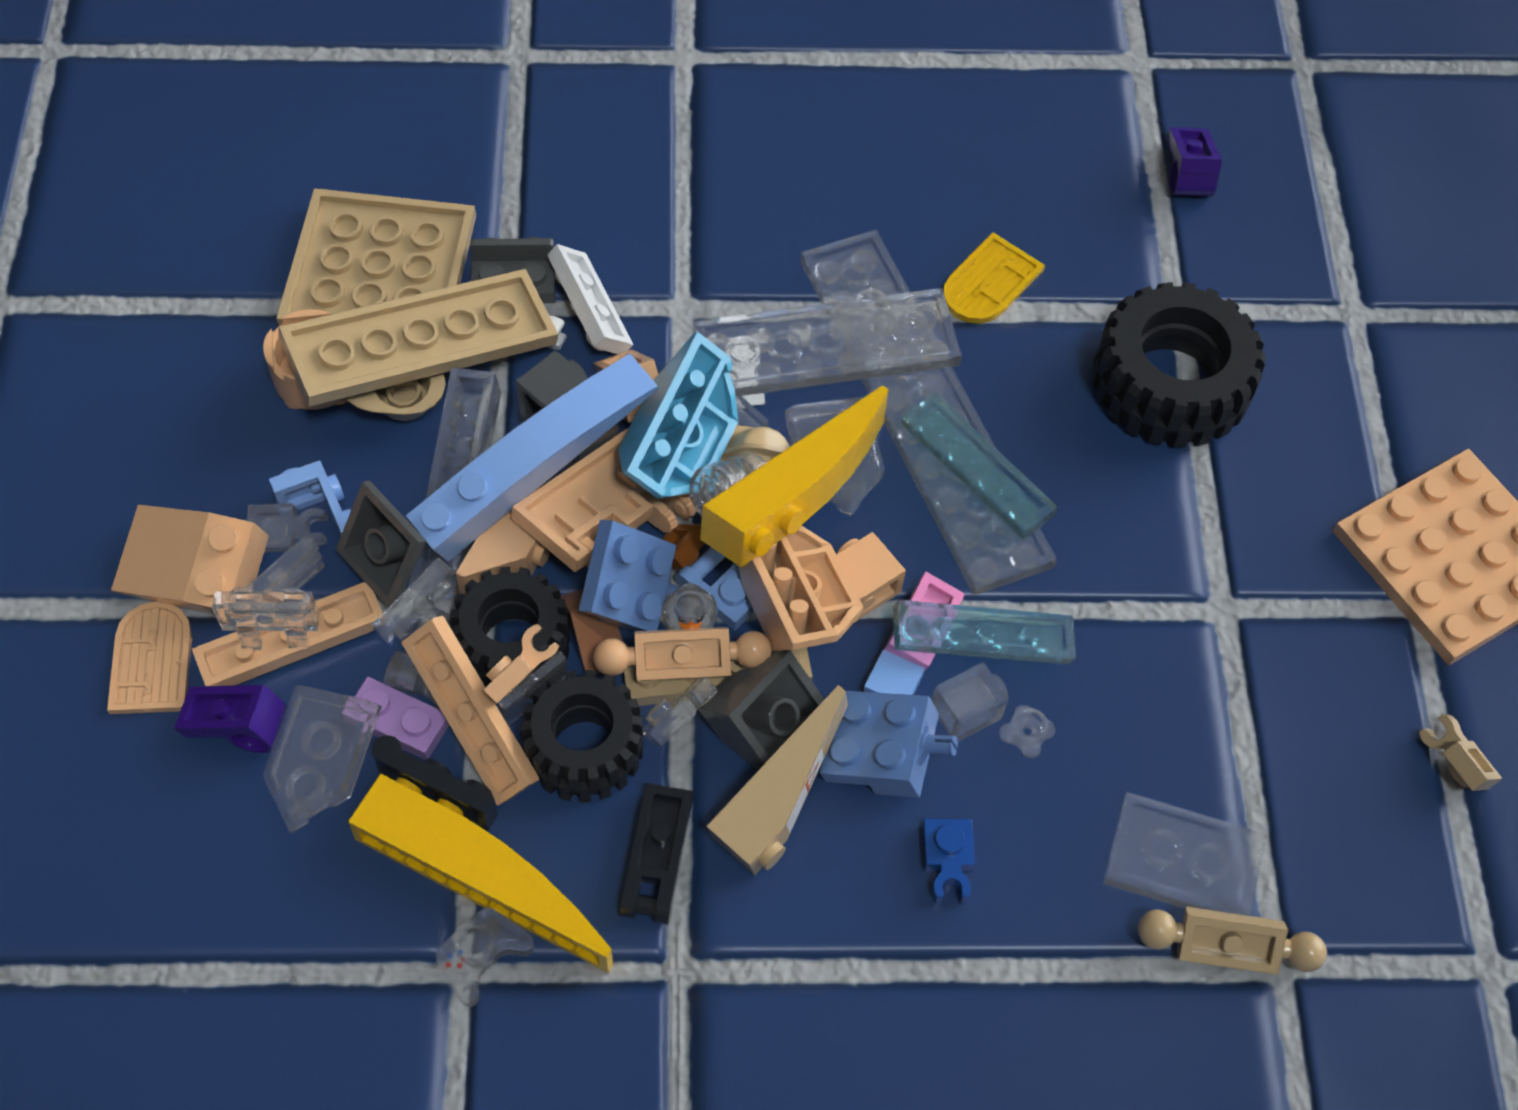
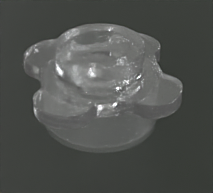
M1021 705L1015 709L1011 722L1001 726L999 735L1003 742L1013 743L1020 748L1025 757L1035 758L1039 756L1043 742L1054 736L1055 726L1050 720H1047L1041 711ZM1028 728L1031 730L1032 733L1030 735H1026L1023 732V729Z

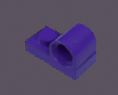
M1169 127L1167 143L1173 156L1170 175L1171 194L1213 197L1218 184L1222 158L1209 130L1205 128Z
M265 685L189 687L174 730L185 738L224 737L233 745L246 751L269 753L273 748L286 711V704Z

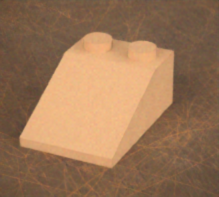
M138 505L111 591L244 622L269 535L254 522L210 512Z

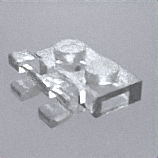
M235 588L231 591L214 592L212 609L219 625L224 631H237L242 650L262 649L260 631H284L289 650H309L307 631H318L320 615L312 592H304L296 588H285L279 592H257L249 588Z

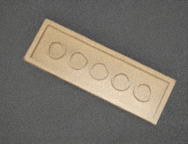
M526 269L279 326L280 342L308 407L555 345L558 338V332Z

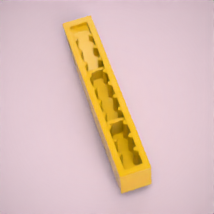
M883 385L705 503L702 508L700 540L739 567H743L757 556L766 554L775 543L788 534L797 532L811 516L830 501L853 475L869 452L884 424L889 389Z
M383 774L379 775L348 821L356 841L609 973L613 966L611 947L578 908L540 871L504 842L465 818L461 809L445 799H439L435 802L421 795L422 791L407 779L398 777L394 781Z

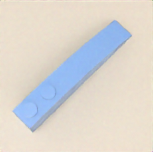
M629 353L580 383L517 426L409 512L406 517L430 547L449 562L510 512L512 506L532 494L659 389L658 385Z

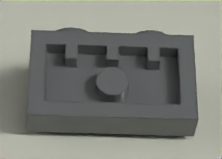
M537 237L472 239L470 241L472 257L471 281L526 269L543 304L555 303V270L547 256L554 248V240Z

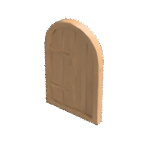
M159 601L144 603L130 610L119 622L114 640L107 706L109 715L181 711L188 692L193 639L191 624L180 608Z

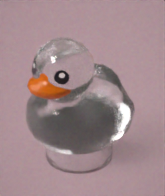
M693 583L683 584L667 595L662 607L663 620L668 630L712 628L718 615V607L714 596Z

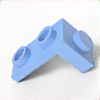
M320 460L300 468L287 469L280 475L269 478L282 516L325 500L341 537L351 509L341 510L338 501L344 499V495L335 474L326 475Z

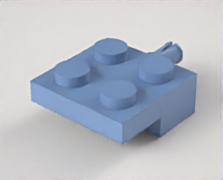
M600 520L579 611L599 617L600 621L630 631L657 630L664 600L679 606L687 599L678 596L687 595V590L684 587L669 583L677 545L613 520Z
M846 691L848 707L825 755L820 770V775L824 781L867 785L871 787L876 795L920 798L930 754L955 756L957 753L955 749L958 748L956 735H934L939 713L930 696Z

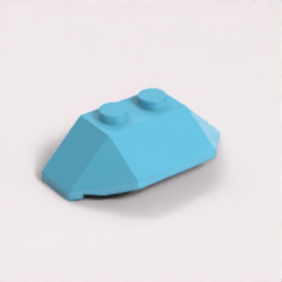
M698 331L688 339L653 380L659 389L642 402L618 448L622 473L658 499L704 492L738 424L735 389L730 375L732 371L731 357Z

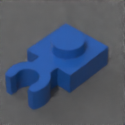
M924 819L922 825L925 871H939V875L936 877L932 888L933 901L935 904H941L944 893L943 887L952 885L959 890L960 904H966L971 892V884L962 871H973L975 867L972 819Z

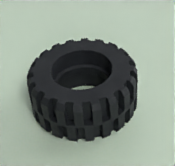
M1173 282L1160 283L1154 290L1151 286L1135 291L1134 297L1132 295L1125 297L1118 303L1116 310L1110 313L1093 362L1095 365L1092 372L1093 384L1098 388L1096 394L1100 403L1104 407L1110 406L1108 414L1117 424L1121 421L1127 425L1125 430L1137 437L1140 433L1149 437L1148 442L1161 445V442L1164 441L1170 442L1171 447H1186L1188 442H1193L1194 446H1200L1210 443L1212 437L1215 439L1224 437L1230 433L1233 426L1238 425L1244 418L1261 381L1262 372L1265 367L1266 355L1262 350L1264 343L1260 333L1253 331L1255 324L1248 314L1242 315L1238 311L1240 307L1230 298L1226 301L1218 297L1219 292L1207 288L1204 291L1196 289V284L1185 282L1182 283V286H1173ZM1161 349L1183 352L1198 360L1207 369L1211 377L1202 380H1182L1171 377L1153 366L1145 356V353Z

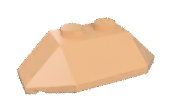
M803 526L794 534H788L775 543L763 556H757L743 567H739L742 587L765 636L771 643L772 650H797L837 642L863 613V605L831 544Z

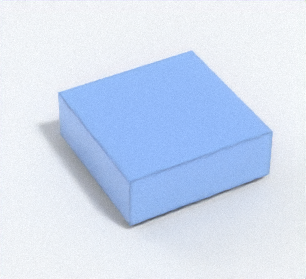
M883 649L864 686L863 692L914 695L924 675L925 667Z

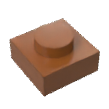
M678 524L670 533L667 532L663 536L662 540L677 545L672 568L683 569L686 565H691L698 558L699 550L705 544L700 540V524Z

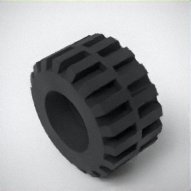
M500 567L501 573L492 575L489 570L481 573L482 580L477 583L473 579L465 585L466 595L458 593L454 600L455 609L450 612L451 630L483 684L487 687L492 681L486 674L506 655L514 661L521 655L523 650L522 639L510 643L498 642L486 636L488 632L498 623L511 619L524 620L532 625L539 624L542 629L533 637L532 643L534 648L538 651H545L551 644L556 642L559 645V649L553 657L541 662L516 687L521 688L522 694L532 692L531 685L534 683H538L540 687L546 685L547 680H549V673L558 675L563 668L562 659L567 660L570 632L565 600L561 599L560 590L555 584L548 586L547 577L538 573L535 577H531L530 569L520 567L518 573H513L510 567Z
M576 670L565 672V680L559 681L556 676L547 680L548 689L544 691L538 688L532 694L533 704H526L523 712L525 721L521 722L525 754L540 780L542 779L543 789L550 794L559 789L560 799L571 801L573 795H580V802L584 803L591 802L590 795L599 793L601 800L611 796L610 788L613 786L620 791L628 785L627 774L634 777L639 769V759H642L644 750L640 706L636 699H631V691L624 684L616 688L615 678L608 674L603 679L597 678L596 671L586 670L585 676L576 677ZM580 722L596 723L610 733L609 737L601 745L586 751L568 749L557 741L558 736L563 730Z

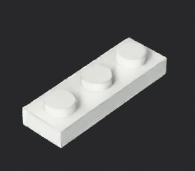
M557 244L547 256L555 270V278L563 286L571 301L570 307L572 311L579 317L586 331L587 341L599 351H608L615 354L628 351L634 344L587 254Z

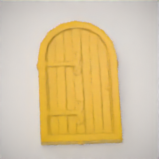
M992 232L951 273L944 284V304L953 316L967 323L981 324L993 321L1002 315L1044 271L1045 265Z

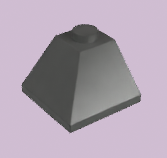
M368 480L362 482L336 550L391 610L398 607L426 540L374 484Z
M783 650L768 657L756 667L745 668L728 676L697 709L722 743L759 771L825 699L791 650Z

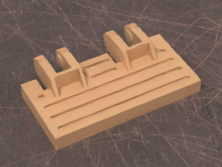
M629 427L512 506L511 519L575 573L584 566L589 568L600 520H613L634 529L648 521L654 527H658L659 531L670 533L678 526L677 517L674 514L687 520L697 512V507L689 495L658 499L622 473L618 448Z

